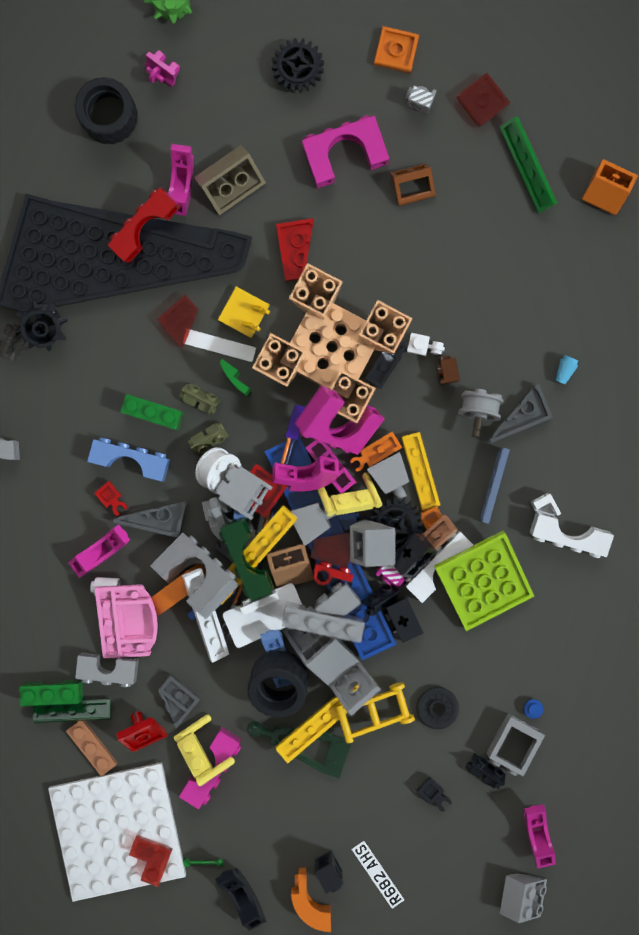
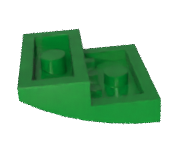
M221 359L220 364L226 376L242 394L248 397L252 391L245 384L237 380L241 375L240 372Z

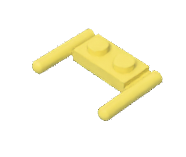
M368 472L362 475L367 487L366 490L331 495L329 498L325 487L317 489L327 516L373 509V507L380 508L383 505Z
M206 714L174 736V740L199 786H202L235 763L234 758L229 757L213 768L194 734L196 730L211 721L209 714Z

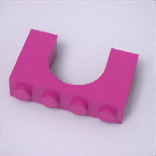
M369 115L363 116L354 123L345 122L339 128H328L321 134L316 136L315 134H310L302 140V147L317 189L335 183V176L329 162L328 153L331 147L339 141L351 140L359 144L365 153L370 171L389 164L390 158L375 115L371 117Z
M321 386L295 424L300 429L299 433L305 438L311 437L319 443L325 442L333 448L338 447L346 453L352 452L358 455L384 421V417L376 408L367 405L358 423L349 420L338 428H329L332 419L345 402L336 391Z

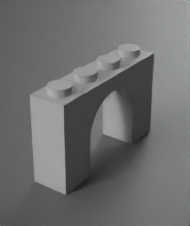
M182 533L150 566L170 584L186 567L193 564L205 565L206 577L204 582L186 602L206 620L237 588L238 584L234 581L236 576L229 569L224 571L222 569L224 565L217 558L212 560L209 557L211 553L204 546L200 549L197 546L199 542L192 535L187 537Z
M287 601L282 619V627L361 643L365 625L360 616L323 614L305 608V605Z

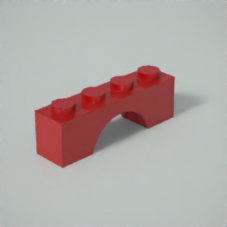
M162 188L153 190L149 195L150 199L145 204H141L136 209L137 213L124 222L122 230L116 232L110 238L111 242L108 246L124 262L130 263L142 250L139 238L140 231L147 221L154 218H163L169 221L180 209L181 205L166 190Z

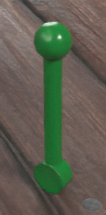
M186 858L183 861V865L185 867L190 865H217L220 867L223 865V860L193 861Z

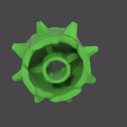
M144 0L146 4L154 6L155 19L159 17L169 21L171 19L173 24L176 23L177 18L181 19L187 13H192L190 0Z

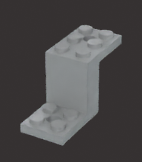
M311 605L307 608L309 610L315 611V609ZM287 627L282 631L304 664L332 689L351 716L381 690L356 655L338 638L311 632L304 634V631ZM356 685H359L358 689L353 692V688Z

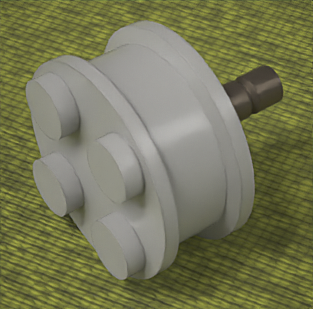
M475 389V392L464 391L461 393L463 404L462 408L458 410V414L475 419L472 437H480L482 421H499L501 419V415L498 413L499 407L504 401L502 395L487 394V391L483 389Z

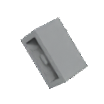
M365 519L351 525L350 562L365 567L395 565V528Z
M339 581L331 588L332 592L326 595L324 593L316 600L315 610L320 613L345 616L361 604V601L346 581L344 583Z
M520 873L506 875L500 914L517 923L541 917L543 899L547 891V879Z

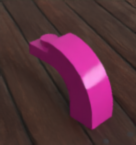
M172 144V173L168 193L181 205L175 214L186 216L192 190L194 155H192V147Z
M117 525L99 541L70 560L68 564L78 578H81L126 546L130 541L127 532L120 525Z

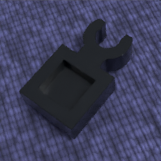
M430 776L417 789V792L430 805L436 802L438 809L442 812L445 811L444 807L441 806L443 801H447L449 804L452 803L448 796L441 795L444 789Z

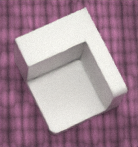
M549 493L530 502L535 512L540 511L557 516L561 514Z

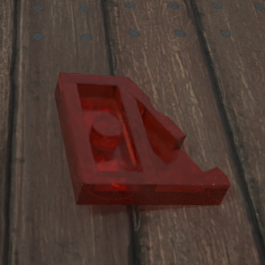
M184 295L157 320L182 348L185 345L199 309L187 295Z

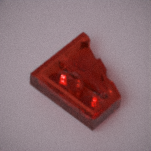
M350 532L316 538L310 558L348 568L350 561Z

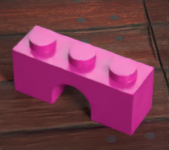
M315 440L306 447V450L315 461H317L319 456L338 459L325 442L319 443ZM338 460L339 476L332 483L342 494L354 485L356 481Z

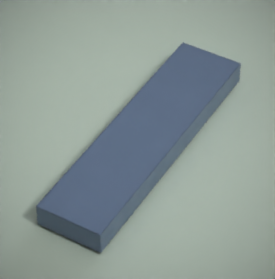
M500 448L479 518L480 522L487 524L490 522L510 449Z

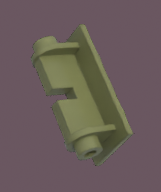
M188 383L181 389L182 392L179 397L183 402L193 407L197 401L200 402L197 409L209 415L210 413L215 414L216 407L221 402L216 395L206 393L200 390L198 386Z
M216 422L206 428L207 436L201 431L190 438L191 440L188 443L196 455L207 452L210 447L222 443L229 437L221 422L218 424Z

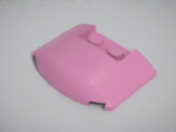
M142 584L95 587L103 658L149 656L151 648L156 641L158 622L154 603Z

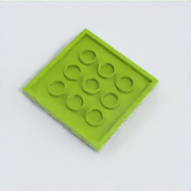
M503 530L434 565L466 631L534 597L509 539Z

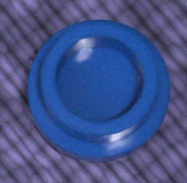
M530 699L524 705V712L531 719L539 718L543 713V705L536 699Z

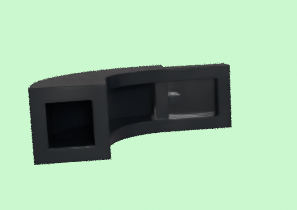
M238 868L226 870L219 877L215 878L217 886L223 889L232 899L242 926L251 931L266 922L265 915L253 889Z

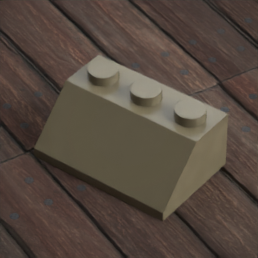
M242 145L194 177L202 192L219 215L266 184L252 157Z

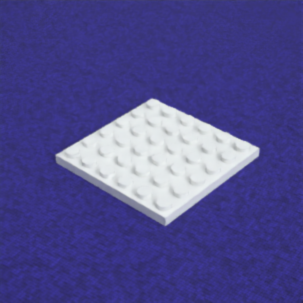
M162 762L104 774L102 777L95 776L54 785L48 788L73 902L186 877Z

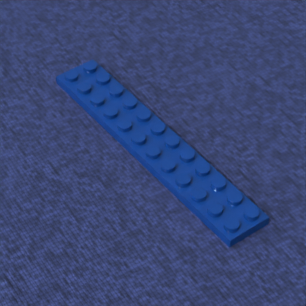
M300 436L294 442L288 463L290 466L301 467L312 464ZM286 442L265 451L271 467H273L274 463H281ZM288 486L284 491L292 510L320 502L324 509L317 489L298 492L289 491ZM336 515L328 519L331 527L311 541L308 546L316 563L320 564L321 561L331 563V567L339 569V566L351 569L350 573H353L352 582H346L361 601L373 592L361 566L350 562V543ZM321 570L320 572L324 580H326L328 578V573L324 570ZM332 577L326 585L331 593V588L339 581L342 583L345 581ZM362 603L348 614L362 617L365 623L361 643L354 642L361 660H364L396 645V641L382 611H379L374 616H368L366 614L367 607Z

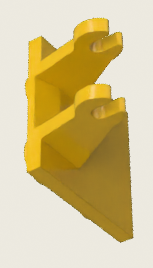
M236 286L218 320L252 338L255 331H260L261 328L258 326L264 315H269L270 311L268 308L270 305Z

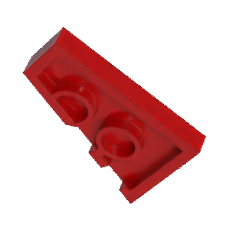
M314 218L276 224L285 282L299 280L307 265Z

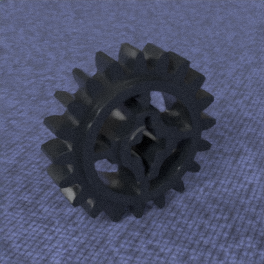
M294 38L293 44L287 40V46L285 47L280 44L281 51L275 50L276 57H272V63H274L272 71H275L273 74L274 79L279 78L278 85L284 83V90H287L290 86L292 93H294L295 88H298L299 93H302L303 87L309 91V85L311 84L313 87H316L315 80L321 81L319 74L324 73L322 68L324 60H320L322 53H317L318 46L312 48V41L305 45L304 38H302L300 43ZM304 54L312 60L313 64H309V61L304 58ZM283 67H287V70L292 73V77L284 72Z
M395 496L394 502H391L388 497L387 504L382 502L383 505L380 508L374 507L375 513H371L370 517L374 519L371 520L372 522L380 524L381 518H383L387 526L390 527L393 526V522L396 523L400 519V523L393 526L395 534H403L395 536V549L397 550L398 545H403L408 536L414 532H422V528L419 526L423 525V521L418 520L422 517L421 513H416L418 506L411 508L412 501L405 504V498L403 497L401 502H398V498ZM392 510H399V511L396 512V513H391V512H389V511H392ZM407 515L410 517L412 521L411 528L408 527L407 523L405 522V517Z

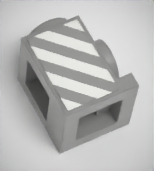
M414 85L413 88L409 87L405 97L408 99L407 106L428 115L437 90L433 89L432 92H429L423 86L417 87Z

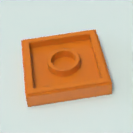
M382 26L374 66L411 74L419 34Z

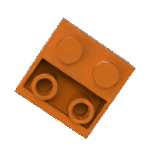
M603 159L597 165L581 200L616 216L630 194L638 175Z

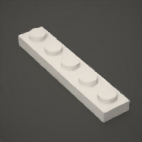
M200 568L182 575L189 597L205 580L203 571ZM193 608L209 660L213 663L229 655L216 611L205 620Z

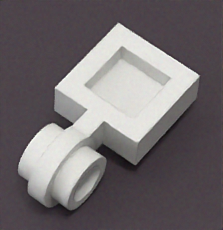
M411 333L407 352L426 356L427 349H430V353L442 355L445 347H443L444 343L433 341L432 345L428 344L429 336Z

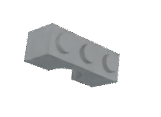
M81 653L78 655L75 679H81L82 683L100 681L102 685L119 683L121 687H131L137 680L138 658L120 657L116 659L115 669L107 671L101 666L100 654Z

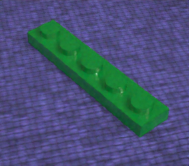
M513 117L501 125L500 129L538 213H542L556 205L557 201L519 118Z

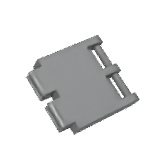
M231 466L225 475V478L230 480V482L226 483L222 480L215 492L220 495L219 500L252 520L253 513L259 504L262 505L263 498L268 490H271L273 487L243 467L239 466L237 469ZM264 487H266V488L264 489V491L262 492L261 496H260L259 499H258V498H257L258 495L260 494V492L262 491V489H263ZM254 501H255V502H256L255 505L253 506V508L251 509V511H250L249 513H247V512L249 511V509L251 508L252 504H253Z

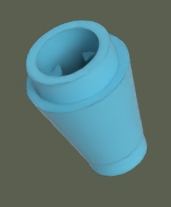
M564 355L563 359H560L555 380L566 385L578 367V360Z

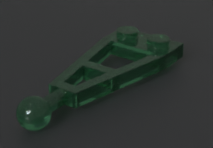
M257 721L250 722L247 726V732L250 736L257 737L262 735L271 738L270 743L274 746L281 742L278 740L279 735L288 736L295 730L275 727V730L272 731L263 728ZM323 733L316 740L331 741L323 765L302 753L295 757L321 773L340 778L351 743H346L343 737Z

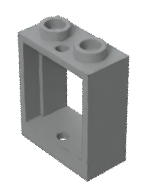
M507 713L486 754L492 764L498 767L500 765L505 766L506 770L512 775L517 776L519 774L524 776L545 735L539 729ZM511 727L534 738L519 767L497 755Z

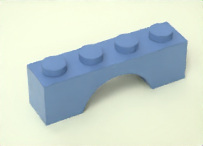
M102 437L99 440L93 439L87 462L110 467L115 460L121 457H131L140 464L143 477L165 482L170 464V459H166V454L155 452V455L147 453V449L140 447L133 450L129 449L130 445L118 442V445L110 444V439Z

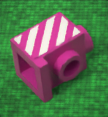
M393 565L380 566L375 571L378 577L380 574L383 575L381 579L388 585L393 583L400 587L406 579L401 576Z

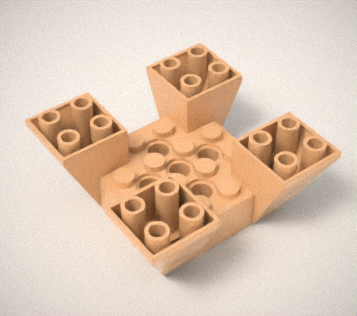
M307 263L289 297L294 304L306 313L290 343L270 333L252 369L285 386H288L294 377L299 374L320 386L336 391L345 402L337 413L358 423L376 389L359 380L374 350L395 353L412 318L378 300L367 321L334 304L342 281ZM342 326L346 329V333L338 335L335 331L336 328ZM316 334L321 339L318 343H312L310 337ZM334 343L337 346V350L329 352L326 348L327 345ZM346 352H351L354 355V359L346 361L343 355ZM325 360L329 365L326 369H320L317 365L318 362Z

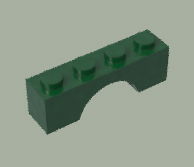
M245 516L222 525L219 535L222 542H226L229 559L234 561L236 566L234 570L237 578L242 580L244 595L248 596L250 601L273 593L274 586L267 570L256 569L245 559L244 545L252 535Z

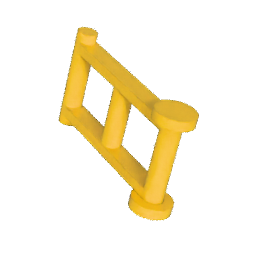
M404 682L390 685L389 691L373 696L363 705L368 707L372 725L351 732L345 713L347 711L343 705L338 704L335 706L346 743H352L354 737L400 721V724H408L415 720L414 715L409 714L403 695ZM396 695L401 714L380 722L374 702Z

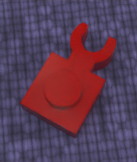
M108 481L94 493L106 508L112 505L113 513L117 516L121 515L117 510L118 506L121 505L125 510L128 509V505L125 502L119 501L122 494L111 481Z

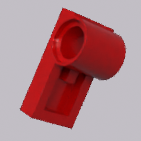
M324 561L315 565L314 580L319 585L328 584L332 577L352 582L353 573H350L351 569L339 566V569L331 567V563ZM321 570L328 573V578L324 581L317 578V573Z

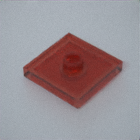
M488 73L484 74L456 97L479 128L510 104V101Z

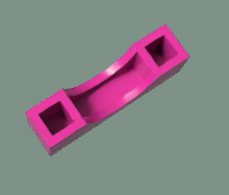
M221 727L210 746L215 756V767L229 757H232V755L236 756L242 747L239 745L241 738ZM220 774L202 786H199L196 778L191 775L179 798L197 809L202 804L206 805L211 797L209 794L212 788L216 789L221 781V778H219Z

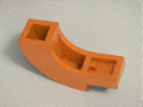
M196 564L182 575L200 568L203 571L204 577H206V569L202 564ZM182 575L151 597L158 616L188 595Z
M299 867V872L295 875V887L291 889L294 909L302 921L310 927L319 931L331 932L330 905L318 904L310 897L307 890L306 867Z

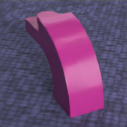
M319 456L317 461L307 466L297 467L274 463L272 467L273 483L288 485L289 491L300 492L320 489L332 483L339 476L338 459Z
M544 804L525 808L524 821L537 869L556 865L555 852L548 832Z

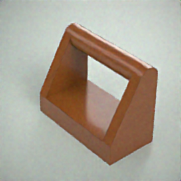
M427 163L390 173L398 206L436 196L432 170ZM426 177L429 187L428 191L401 197L399 183Z

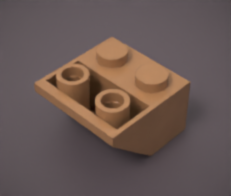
M303 543L266 554L277 588L289 583L297 585L314 580L306 547Z

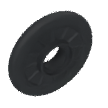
M430 688L420 696L417 702L418 717L429 728L444 729L450 726L457 718L459 711L458 701L454 694L445 688ZM436 703L442 704V712H433V705Z

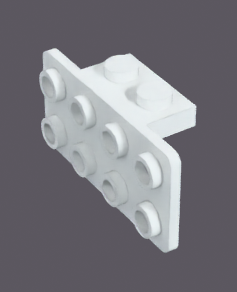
M292 583L273 590V593L250 601L249 598L242 601L243 604L223 613V618L236 647L240 648L260 639V634L266 633L269 630L285 628L282 627V619L286 601L302 604Z

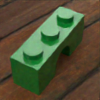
M128 394L125 396L120 411L121 413L178 431L184 416L182 411Z
M69 680L55 684L25 682L19 687L20 706L79 704L84 699L83 683L81 680Z

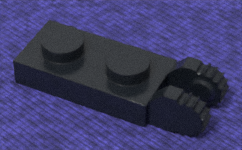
M403 343L398 353L382 352L365 380L381 390L402 358L401 355L407 348L408 343Z

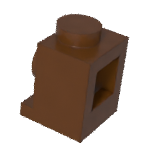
M450 355L439 357V366H436L438 377H442L439 385L459 382L460 377L456 357L451 358Z

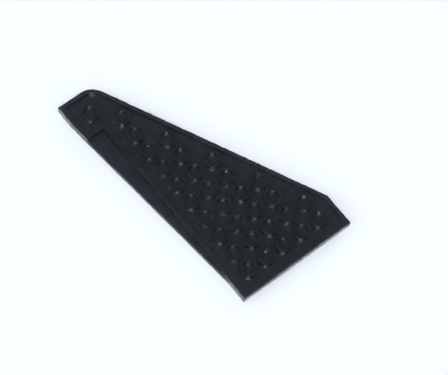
M26 194L0 283V306L27 312L32 307V301H35L38 305H51L54 303L55 307L235 273L242 269L246 263L252 237L228 230L151 219L143 225L140 231L139 238L142 250L128 263L124 262L108 244L111 242L110 238L112 235L120 232L124 227V222L134 215L57 202Z

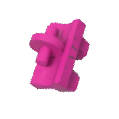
M160 50L154 54L148 52L145 56L147 58L145 68H147L146 72L150 74L149 81L151 83H155L157 80L161 83L164 81L170 87H173L179 74L180 66L176 62H171L169 65L165 64L166 56Z

